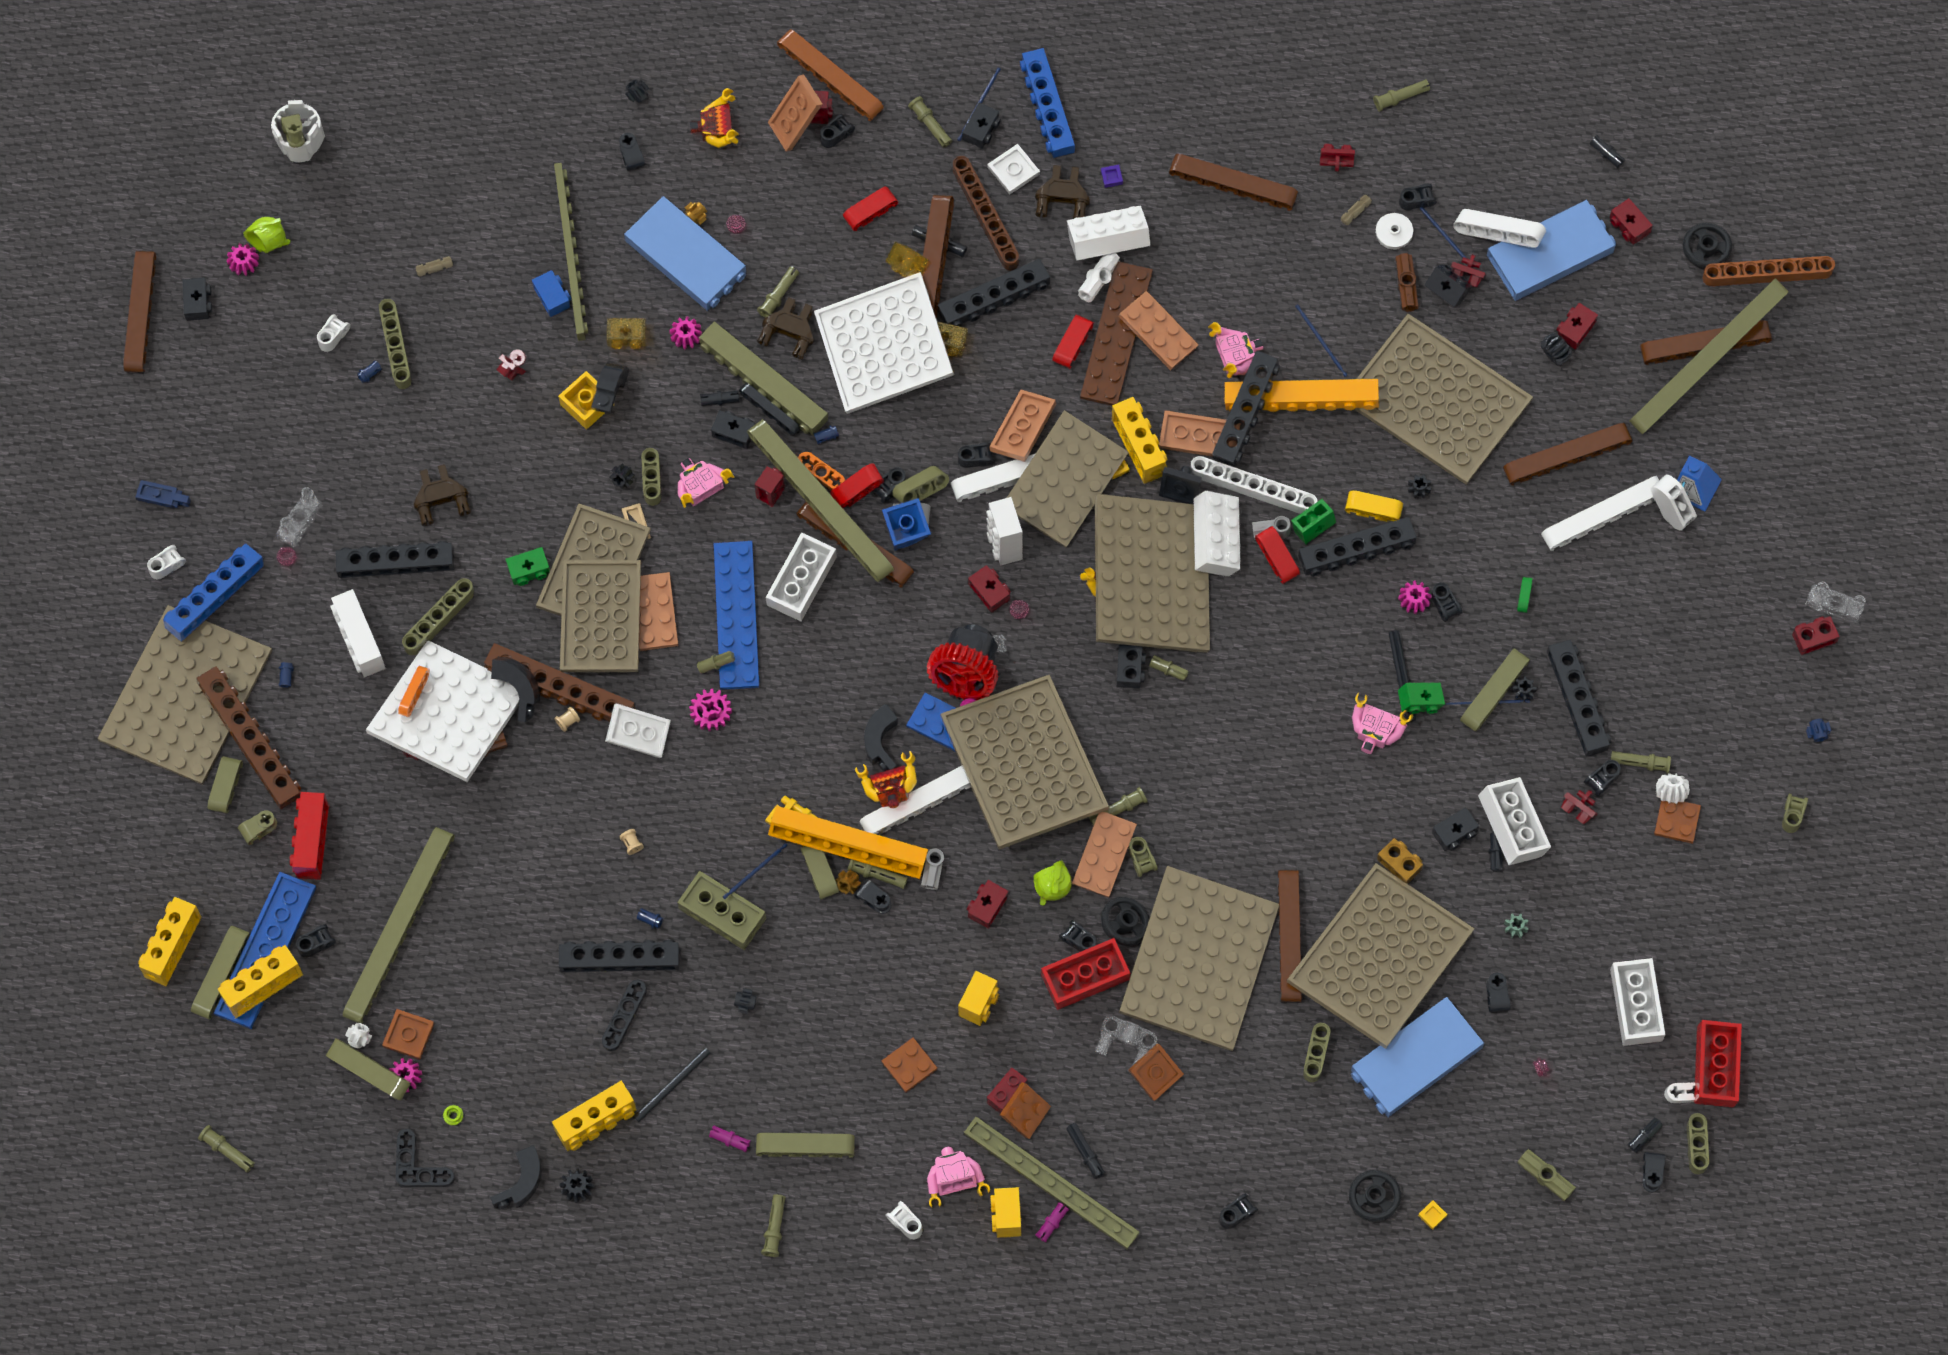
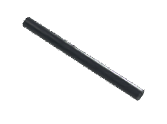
M704 1048L633 1117L640 1122L710 1054L709 1050Z

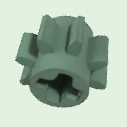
M1511 914V920H1505L1504 923L1508 926L1505 928V933L1510 932L1511 938L1514 935H1518L1521 939L1522 932H1528L1529 928L1525 927L1528 924V920H1524L1522 914L1519 916ZM1516 923V925H1520V928L1518 929L1516 926L1513 927V924Z

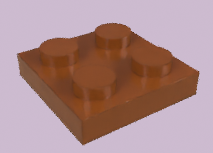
M1661 801L1654 835L1693 844L1701 805L1688 802H1678L1675 804L1674 802Z
M396 1009L382 1046L420 1060L435 1023L434 1021Z
M911 1038L881 1061L905 1093L937 1070L935 1064L914 1038Z
M1156 1044L1128 1070L1154 1101L1184 1075L1160 1044Z
M1021 1082L1000 1116L1021 1135L1030 1139L1051 1106L1026 1083Z

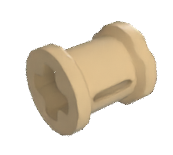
M569 707L568 711L560 717L556 716L554 718L563 732L567 731V728L573 723L580 721L578 714L572 707Z
M630 829L620 835V840L624 841L628 849V855H633L644 848L643 844L636 837L635 829Z

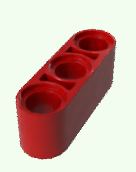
M885 186L847 209L843 217L853 231H857V228L869 224L876 216L880 217L888 212V209L892 206L896 207L898 200L889 188Z
M1076 314L1057 347L1052 361L1070 369L1072 361L1076 360L1080 352V346L1084 345L1089 335L1087 334L1089 330H1092L1094 322Z
M869 464L834 488L830 495L843 509L846 506L854 505L880 486L884 480L875 464Z
M1273 526L1255 535L1260 549L1276 576L1281 578L1282 584L1300 574L1296 563Z

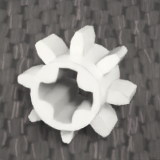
M356 1023L351 1028L348 1027L345 1035L349 1037L348 1043L355 1048L365 1047L366 1044H369L372 1037L369 1034V1028L361 1023Z

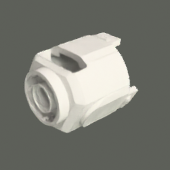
M302 100L288 101V105L280 108L272 119V133L283 154H287L290 161L293 162L309 161L313 154L317 152L325 137L318 113L311 106L304 104ZM299 114L301 119H308V121L302 123V132L306 140L303 146L298 148L289 146L282 129L281 117Z

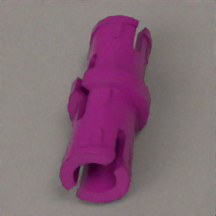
M715 1125L712 1127L713 1130L709 1134L710 1138L725 1143L727 1147L733 1146L747 1152V1147H749L751 1140L735 1135L733 1131L728 1132Z
M1058 1202L1051 1215L1044 1219L1046 1222L1035 1236L1041 1238L1045 1232L1041 1240L1046 1243L1054 1229H1058L1060 1226L1059 1222L1069 1209L1065 1206L1059 1213L1064 1205Z

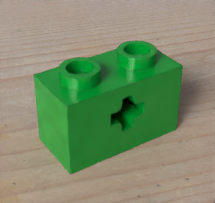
M1321 499L1292 519L1291 522L1294 532L1306 545L1336 523L1334 511Z
M542 547L506 558L507 567L514 585L523 586L533 579L542 580L550 573Z
M1406 683L1398 689L1402 712L1406 710L1410 714L1420 712L1433 714L1437 713L1445 705L1441 683Z

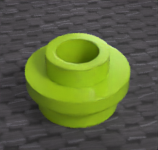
M456 1105L447 1107L443 1113V1118L449 1125H458L464 1116L462 1109ZM453 1112L457 1113L455 1119L450 1118V1114Z

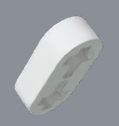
M1695 1083L1671 1084L1665 1090V1098L1670 1103L1694 1102V1094H1687V1092L1693 1088L1695 1089ZM1674 1089L1675 1092H1682V1094L1677 1095L1675 1098L1674 1094L1670 1092Z

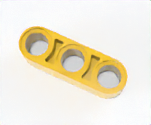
M1350 491L1345 506V512L1349 514L1353 512L1358 516L1367 518L1371 516L1375 517L1376 520L1385 522L1388 520H1400L1403 503L1399 500L1360 491Z

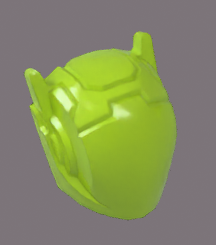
M259 218L243 233L246 240L259 252L268 253L276 248L290 244V240L285 237V231L281 225L280 218Z
M1063 860L1054 863V866L1045 868L1033 876L1036 892L1041 897L1040 905H1045L1046 900L1056 901L1062 899L1071 890V876Z

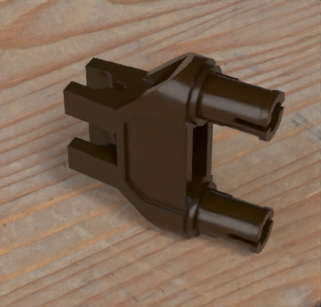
M1053 165L1052 178L1042 185L1035 194L1037 200L1035 215L1041 217L1042 211V218L1047 217L1049 202L1074 204L1073 219L1078 218L1079 214L1080 218L1085 217L1086 207L1090 204V199L1078 182L1079 168L1072 167L1070 180L1060 179L1061 166Z
M788 297L782 310L769 315L763 320V330L757 342L760 345L768 346L775 332L798 340L792 356L802 360L808 346H811L814 342L808 324L813 313V306L805 304L800 316L795 315L793 311L796 307V300Z
M445 464L438 466L441 480L430 482L427 469L420 471L423 485L415 499L414 509L419 512L422 526H427L426 518L429 525L434 523L430 512L431 507L451 501H456L460 516H465L463 508H465L466 515L471 513L467 501L468 490L449 478Z

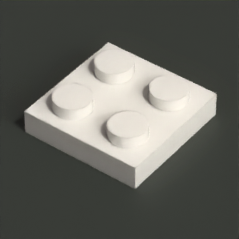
M1018 144L987 164L988 169L1009 194H1012L1040 175V170Z

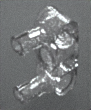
M309 487L302 489V497L289 515L280 520L281 526L276 534L277 539L292 547L298 544L317 516V511L323 506V502L317 499L314 491L310 490ZM299 518H303V519H304V520L301 521V522H296V520L299 519Z
M1822 581L1818 585H1811L1805 604L1817 611L1843 620L1849 619L1856 624L1859 623L1866 600L1861 595L1853 598L1829 589V585ZM1831 601L1837 602L1839 607L1833 606Z
M1108 1016L1103 1021L1100 1030L1101 1037L1095 1052L1106 1056L1112 1040L1116 1038L1125 1044L1137 1047L1138 1052L1133 1062L1134 1065L1150 1049L1158 1044L1157 1036L1137 1024L1114 1016ZM1113 1021L1117 1023V1028L1114 1031H1109L1106 1028L1107 1023ZM1152 1037L1154 1039L1153 1045H1144V1038Z

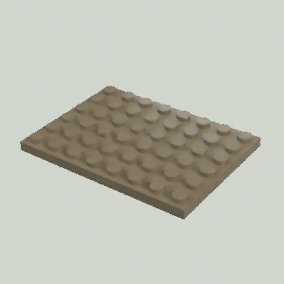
M1407 314L1357 378L1378 379L1379 408L1372 410L1355 408V410L1467 485L1533 400V396L1410 314Z
M1097 494L1095 496L1096 642L1209 652V573L1195 570L1194 504Z
M167 605L105 723L98 741L203 785L230 733L198 686L196 678L217 666L219 671L223 670L226 673L229 686L233 685L237 690L239 701L246 703L272 652V648L207 621L200 624L181 642L165 629L164 616L168 611L175 609ZM183 615L181 618H187L188 615ZM221 686L214 688V691L217 693L224 690ZM232 702L224 704L225 708H232L234 706Z
M1050 675L941 713L942 722L998 849L1109 810V805Z
M1375 863L1289 976L1287 983L1386 1049L1471 936L1474 928Z
M1167 866L1119 1013L1233 1051L1279 904Z

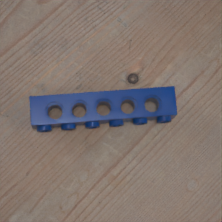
M1044 48L1022 53L1020 67L1022 72H1026L1027 75L1025 83L1027 88H1031L1032 91L1030 93L1031 102L1037 106L1035 114L1037 120L1042 122L1040 129L1042 136H1046L1048 141L1045 142L1047 152H1051L1053 158L1075 153V144ZM1033 70H1039L1040 72H1039V73H1033L1032 71H1033ZM1039 86H1044L1045 88H1044V89H1038L1037 87H1039ZM1049 102L1050 105H1043V103ZM1053 118L1055 121L1050 122L1048 119ZM1058 134V135H1060L1061 137L1055 138V137H1053V135Z
M246 543L242 547H238L228 560H224L214 573L211 572L201 585L194 587L192 593L187 598L181 599L175 609L166 613L163 619L165 629L182 642L264 566L262 556ZM183 615H188L187 618H181Z

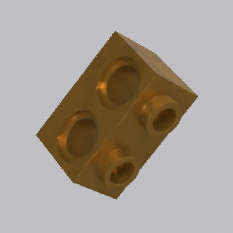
M1394 838L1378 853L1377 860L1393 875L1408 884L1422 870V860L1416 854L1412 855L1402 841H1397ZM1395 851L1399 856L1391 857L1389 852ZM1409 864L1413 867V870L1407 871L1403 866Z

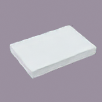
M614 704L605 742L661 758L671 720L620 704Z

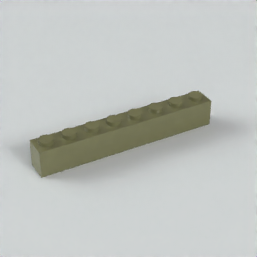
M713 322L699 337L700 347L705 353L710 352L720 365L725 364L729 367L728 370L732 375H739L743 379L744 384L748 383L798 423L800 429L805 434L810 433L814 436V433H817L828 421V413L716 322Z

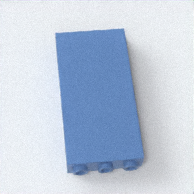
M664 196L624 234L625 241L707 311L711 307H716L720 302V298L724 294L728 295L732 291L733 285L736 282H741L746 276V267L740 260Z
M1587 200L1541 222L1546 228V233L1538 247L1532 248L1500 242L1488 248L1487 257L1515 301L1614 253L1616 242L1613 236L1607 233L1605 223L1599 220L1595 207L1590 205Z
M1446 997L1400 1030L1386 1049L1379 1046L1355 1063L1351 1068V1076L1356 1083L1360 1082L1363 1085L1365 1095L1369 1099L1373 1098L1375 1100L1377 1110L1382 1115L1385 1113L1389 1117L1481 1050L1484 1042Z

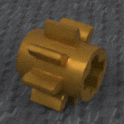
M690 202L685 207V215L696 224L701 225L706 220L707 210L701 203L693 204Z
M851 869L847 873L842 870L838 874L839 877L835 880L838 890L845 894L849 891L854 894L861 884L859 875Z

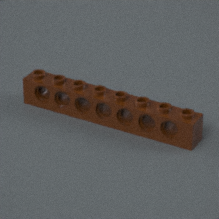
M496 643L493 644L484 661L485 668L490 672L492 671V660L498 656L511 658L522 663L532 672L536 681L541 677L546 678L545 682L538 683L542 697L547 699L550 697L555 698L559 704L563 706L569 704L576 711L583 714L588 712L598 721L604 719L609 721L610 724L612 713L607 712V710L614 707V704L636 709L635 703ZM557 685L564 686L561 690L554 689ZM576 692L581 693V696L578 698L572 697ZM592 700L599 701L597 705L589 704Z
M217 666L196 678L198 686L280 810L297 800V798H300V785L296 780L292 781L289 776L291 774L290 770L285 764L282 766L279 761L280 755L275 748L271 749L268 745L270 741L265 733L261 734L258 730L260 726L257 720L249 716L247 705L244 701H239L237 690L233 685L230 687L227 683L228 677L223 670L219 671ZM221 686L224 690L217 693L214 691V688ZM232 702L234 706L232 708H225L224 704ZM237 718L245 720L242 724H236L234 721ZM252 733L255 735V738L247 740L245 736ZM259 749H263L266 751V753L262 756H258L255 754V752ZM274 765L276 769L273 772H269L266 770V767ZM279 781L287 783L283 788L277 787L276 784Z

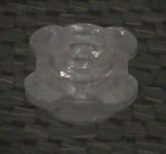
M994 635L993 638L998 644L996 653H1005L1007 651V647L1004 644L1005 636Z

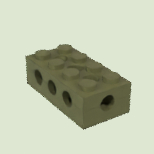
M699 871L677 902L679 910L745 950L765 922V911L735 892L726 899H723V896L730 889ZM705 898L710 899L708 902H702ZM719 909H726L723 913L718 912ZM736 919H742V920H743V921L740 922V923H735V922H734Z

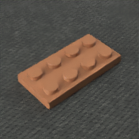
M805 75L797 77L768 121L785 151H790L794 148L822 106V102Z
M1147 291L1119 314V318L1170 371L1198 347L1194 339Z
M1020 390L990 445V451L1025 462L1056 406V400Z
M1165 411L1159 448L1213 457L1212 453L1226 420ZM1240 423L1235 426V429L1240 430ZM1234 440L1228 443L1229 447L1237 445V441Z
M670 572L641 576L640 651L678 646Z
M1106 812L1099 813L1072 885L1109 898L1137 824Z

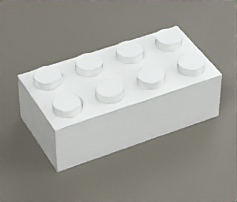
M1141 206L1067 220L1069 239L1076 261L1150 246L1149 228Z
M1204 491L1194 498L1196 571L1230 576L1240 570L1239 497Z
M1009 497L989 503V510L986 511L988 517L986 518L988 524L987 537L989 543H992L995 561L999 560L1001 566L1022 560V529L1012 498Z
M801 533L766 596L767 606L802 621L837 558L836 548Z
M353 589L332 597L333 605L330 607L357 672H362L363 676L367 677L386 669Z
M1520 777L1488 785L1478 795L1508 865L1542 857L1551 848Z
M1653 959L1613 963L1610 971L1623 1046L1663 1041L1665 1030Z

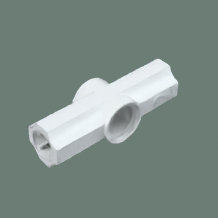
M1116 253L1103 255L1095 268L1087 272V279L1078 290V296L1082 300L1092 302L1102 286L1110 282L1111 273L1120 258Z

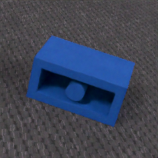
M551 270L532 279L533 288L550 317L570 308L569 301H571V297L567 290L563 291L561 287L563 283L559 275L555 276Z

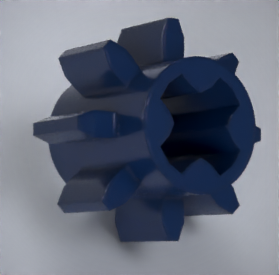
M1820 718L1809 722L1806 733L1808 739L1813 738L1814 742H1822L1829 738L1828 734L1832 730L1829 722L1824 723L1823 719Z

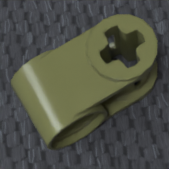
M295 114L281 117L282 129L289 146L293 148L303 146L305 138L302 132L303 126L300 115Z
M1791 793L1788 794L1782 820V828L1786 832L1794 833L1798 830L1805 813L1808 798L1802 799L1792 796ZM1788 819L1794 820L1796 824H1790Z
M264 810L241 823L238 830L246 843L252 845L255 840H260L276 829L277 820L272 812ZM268 818L270 823L266 824L264 820Z
M1142 837L1133 838L1129 844V854L1138 877L1152 870L1157 871L1155 859L1145 839ZM1141 845L1143 850L1135 851L1133 846Z

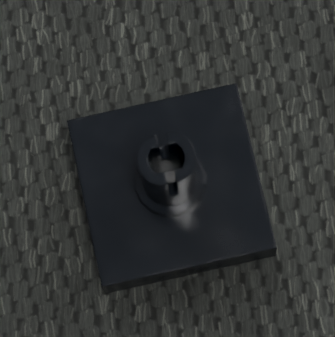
M1165 466L1159 496L1185 504H1194V498L1199 495L1202 477L1191 474L1192 468L1189 466H1182L1180 471Z

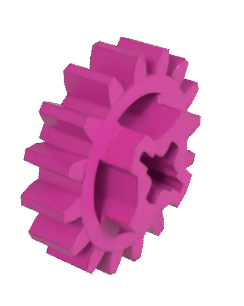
M704 689L703 695L697 693V700H691L694 706H689L690 712H692L690 717L695 719V725L700 723V729L703 730L706 726L708 731H711L712 727L719 730L718 725L725 726L724 720L730 721L728 714H732V708H729L731 702L727 701L726 694L721 696L720 690L714 693L713 689H711L710 693H707ZM719 703H721V704L723 705L724 710H722V708L718 707V706H719ZM698 709L703 712L702 718L698 714Z

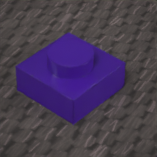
M1119 165L1101 168L1104 188L1123 184Z

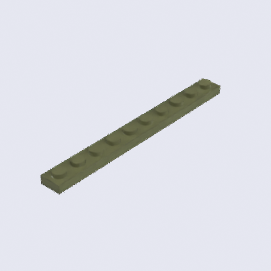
M555 163L578 341L586 340L585 334L588 333L587 322H583V316H586L585 305H581L580 299H584L583 289L578 287V282L582 281L580 271H576V265H579L578 254H574L573 249L577 248L576 237H572L571 231H575L574 222L569 219V214H572L571 203H567L570 191L569 186H565L564 182L568 180L567 170L562 168V163Z
M975 1117L964 1131L967 1137L1128 1250L1139 1235V1231L978 1117Z

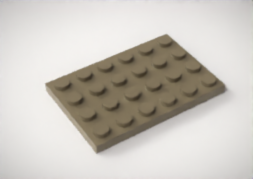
M1064 410L1007 498H1012L1017 517L1057 543L1067 547L1095 505V496L1102 494L1127 456L1128 451Z
M578 504L536 607L562 616L563 560H639L651 528Z
M563 560L561 672H638L641 560Z

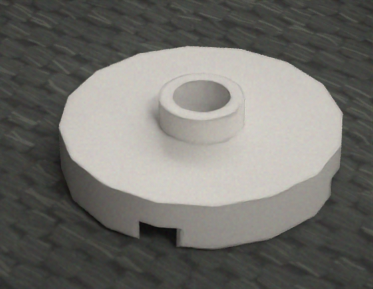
M1391 213L1380 218L1375 233L1381 245L1395 250L1409 244L1413 235V226L1404 215ZM1396 228L1398 231L1393 232L1391 229Z

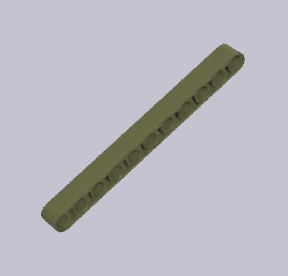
M1775 278L1629 422L1643 435L1789 291Z
M762 419L747 430L752 441L773 465L782 472V475L877 582L894 571L887 558L766 421Z
M435 827L344 1008L343 1017L363 1024V1018L368 1014L373 1004L371 1002L374 997L376 998L381 988L380 983L382 980H385L390 970L388 967L391 962H394L399 952L397 949L399 945L403 944L407 936L406 931L408 927H411L416 917L414 915L417 910L419 911L424 901L423 897L425 893H428L433 883L432 879L437 875L441 867L440 863L442 859H445L450 849L451 841H454V834Z

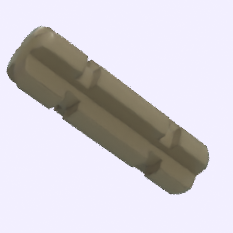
M1363 195L1360 201H1357L1347 213L1341 216V221L1345 225H1349L1352 219H1355L1365 210V207L1371 204V198Z
M447 256L443 260L438 259L425 263L426 265L424 266L423 264L416 266V272L418 276H424L427 272L430 274L443 270L444 267L446 269L453 266L450 256Z

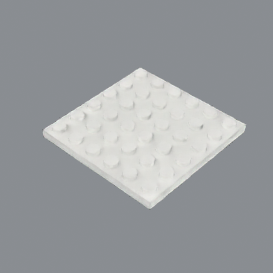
M921 272L814 311L847 414L954 375Z
M427 641L371 721L366 732L468 782L518 708L519 695L510 683L491 679V672L487 668L431 641ZM417 667L429 668L428 680L411 715L406 717L398 714L400 702Z

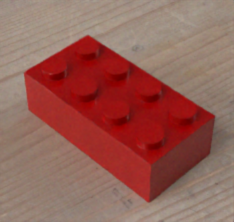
M301 792L300 798H297L296 810H299L298 817L294 819V829L297 830L296 836L292 837L294 855L291 854L290 866H292V870L298 879L321 880L329 803L324 793Z
M1115 938L1041 968V976L1058 1010L1130 980V971Z
M1701 1020L1697 1026L1695 1104L1734 1108L1739 1102L1742 1024Z

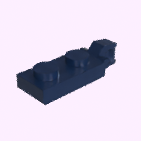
M143 480L140 481L135 496L138 501L170 508H178V505L189 507L191 502L189 496L182 495L183 492L175 487Z

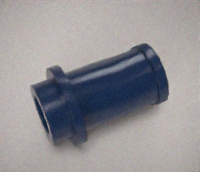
M375 360L365 369H360L357 376L362 383L369 382L371 377L382 371V368Z
M830 425V428L814 433L817 444L819 445L833 438L836 440V437H839L836 426L832 427Z
M283 662L279 666V687L291 688L292 671H294L292 663Z
M643 908L640 909L641 912H638L637 920L651 925L653 929L661 927L663 918L660 914L656 915Z

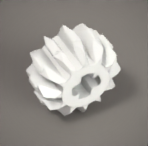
M1669 773L1668 776L1662 775L1658 779L1656 793L1657 797L1661 798V801L1677 804L1678 802H1684L1688 798L1690 790L1689 781L1684 779V776L1671 775Z

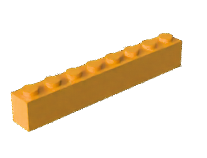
M1378 379L1271 381L1273 386L1270 393H1266L1264 397L1266 402L1263 410L1270 412L1286 409L1288 411H1297L1298 409H1306L1308 411L1326 409L1332 411L1336 410V408H1344L1346 410L1364 408L1372 410L1379 408ZM1225 382L1226 410L1231 411L1243 382ZM1252 389L1250 391V394L1255 396L1258 395L1260 391L1258 389ZM1245 406L1243 408V410H1248L1250 412L1253 409L1250 406Z
M779 806L775 808L768 835L918 879H920L928 849Z

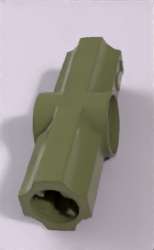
M1529 1149L1517 1162L1535 1177L1540 1185L1546 1186L1564 1202L1576 1188L1556 1172L1552 1165L1545 1163ZM1545 1171L1549 1172L1552 1177L1550 1179H1545L1542 1177L1541 1173Z

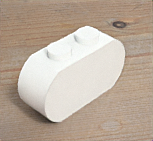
M1665 475L1651 487V493L1663 518L1675 529L1683 530L1697 517L1684 487L1672 476Z

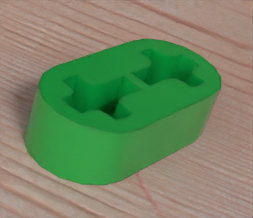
M1522 578L1517 612L1527 613L1533 578Z

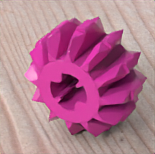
M239 243L238 248L232 246L233 252H228L227 264L230 266V270L232 272L236 271L238 275L243 271L244 275L247 276V270L254 273L253 267H258L257 260H259L256 249L254 247L250 248L249 244L242 247V244Z
M687 316L682 321L679 317V323L673 322V328L670 329L671 341L676 342L677 347L683 344V349H686L687 345L693 348V342L699 344V337L702 335L700 331L701 325L696 324L695 319L689 321Z
M1415 580L1412 585L1407 582L1405 588L1400 589L1401 595H1399L1398 599L1402 601L1401 607L1407 606V613L1414 609V614H1417L1418 608L1424 612L1425 607L1430 606L1429 600L1432 598V595L1428 593L1429 587L1423 588V582L1417 585Z
M403 1058L400 1060L401 1064L394 1062L395 1068H389V1070L402 1077L401 1074L405 1075L408 1072L409 1076H405L404 1079L411 1083L410 1086L413 1089H416L417 1087L414 1082L421 1083L419 1076L422 1075V1071L418 1070V1063L413 1064L412 1059L405 1063Z

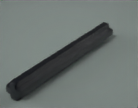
M1398 630L1389 632V639L1400 689L1404 684L1409 683L1400 633ZM1410 712L1404 713L1405 719H1409ZM1413 714V719L1409 722L1416 720V714Z

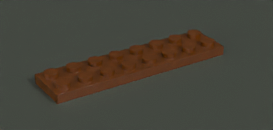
M1123 262L1116 264L1080 399L1111 406L1119 402L1136 334L1119 318V314L1145 291H1148L1153 269Z

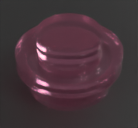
M732 215L728 218L726 224L730 232L739 233L744 230L745 220L742 216Z
M283 547L277 553V560L283 566L292 565L296 560V553L290 547Z
M1016 600L1011 603L1010 614L1012 617L1022 619L1028 615L1029 607L1025 601Z
M1538 1057L1533 1062L1539 1077L1542 1075L1545 1077L1547 1076V1071H1549L1548 1064L1545 1059L1541 1060Z

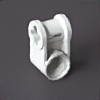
M335 314L331 315L317 334L320 349L325 352L333 350L341 338L349 331L350 324L342 322ZM324 339H330L328 342H323Z
M175 545L165 548L161 553L148 561L147 567L152 578L162 579L186 563L185 558L181 557L176 551ZM161 566L160 570H153L154 567Z
M900 1201L891 1213L886 1214L887 1219L909 1239L914 1240L922 1235L923 1230L920 1220L903 1202ZM911 1225L918 1226V1229L915 1232H910L908 1230L909 1226Z

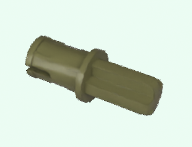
M727 651L719 655L714 654L711 658L699 661L697 668L701 674L712 669H720L721 666L734 662V653Z
M1155 655L1151 659L1149 666L1164 672L1166 676L1169 674L1180 680H1185L1188 676V670L1174 665L1173 661L1168 662Z

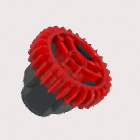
M969 624L964 627H958L951 632L945 645L940 644L931 653L927 663L929 678L932 679L933 684H937V688H942L943 692H948L950 696L954 695L956 698L961 697L963 700L972 698L977 701L980 698L989 697L998 681L997 666L993 665L998 644L990 631L982 626Z

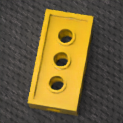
M1134 397L1112 405V421L1143 483L1146 484L1162 477L1165 466L1167 467V457L1163 450L1160 451L1158 447L1159 441L1155 434L1152 435L1150 431L1151 425L1147 418L1144 419L1142 415L1143 409L1139 402L1136 403Z
M174 897L173 901L167 904L166 914L163 919L159 920L156 927L157 932L154 937L150 938L147 945L148 949L145 954L141 955L138 963L145 978L167 986L201 919V915L195 905L177 897Z
M286 945L273 949L269 956L256 960L252 967L239 971L235 978L222 982L218 991L236 1019L303 976L297 961Z
M621 1080L552 1121V1124L567 1151H575L583 1145L584 1141L596 1139L600 1135L599 1132L604 1129L611 1130L617 1125L616 1122L621 1119L627 1120L635 1114L636 1106Z

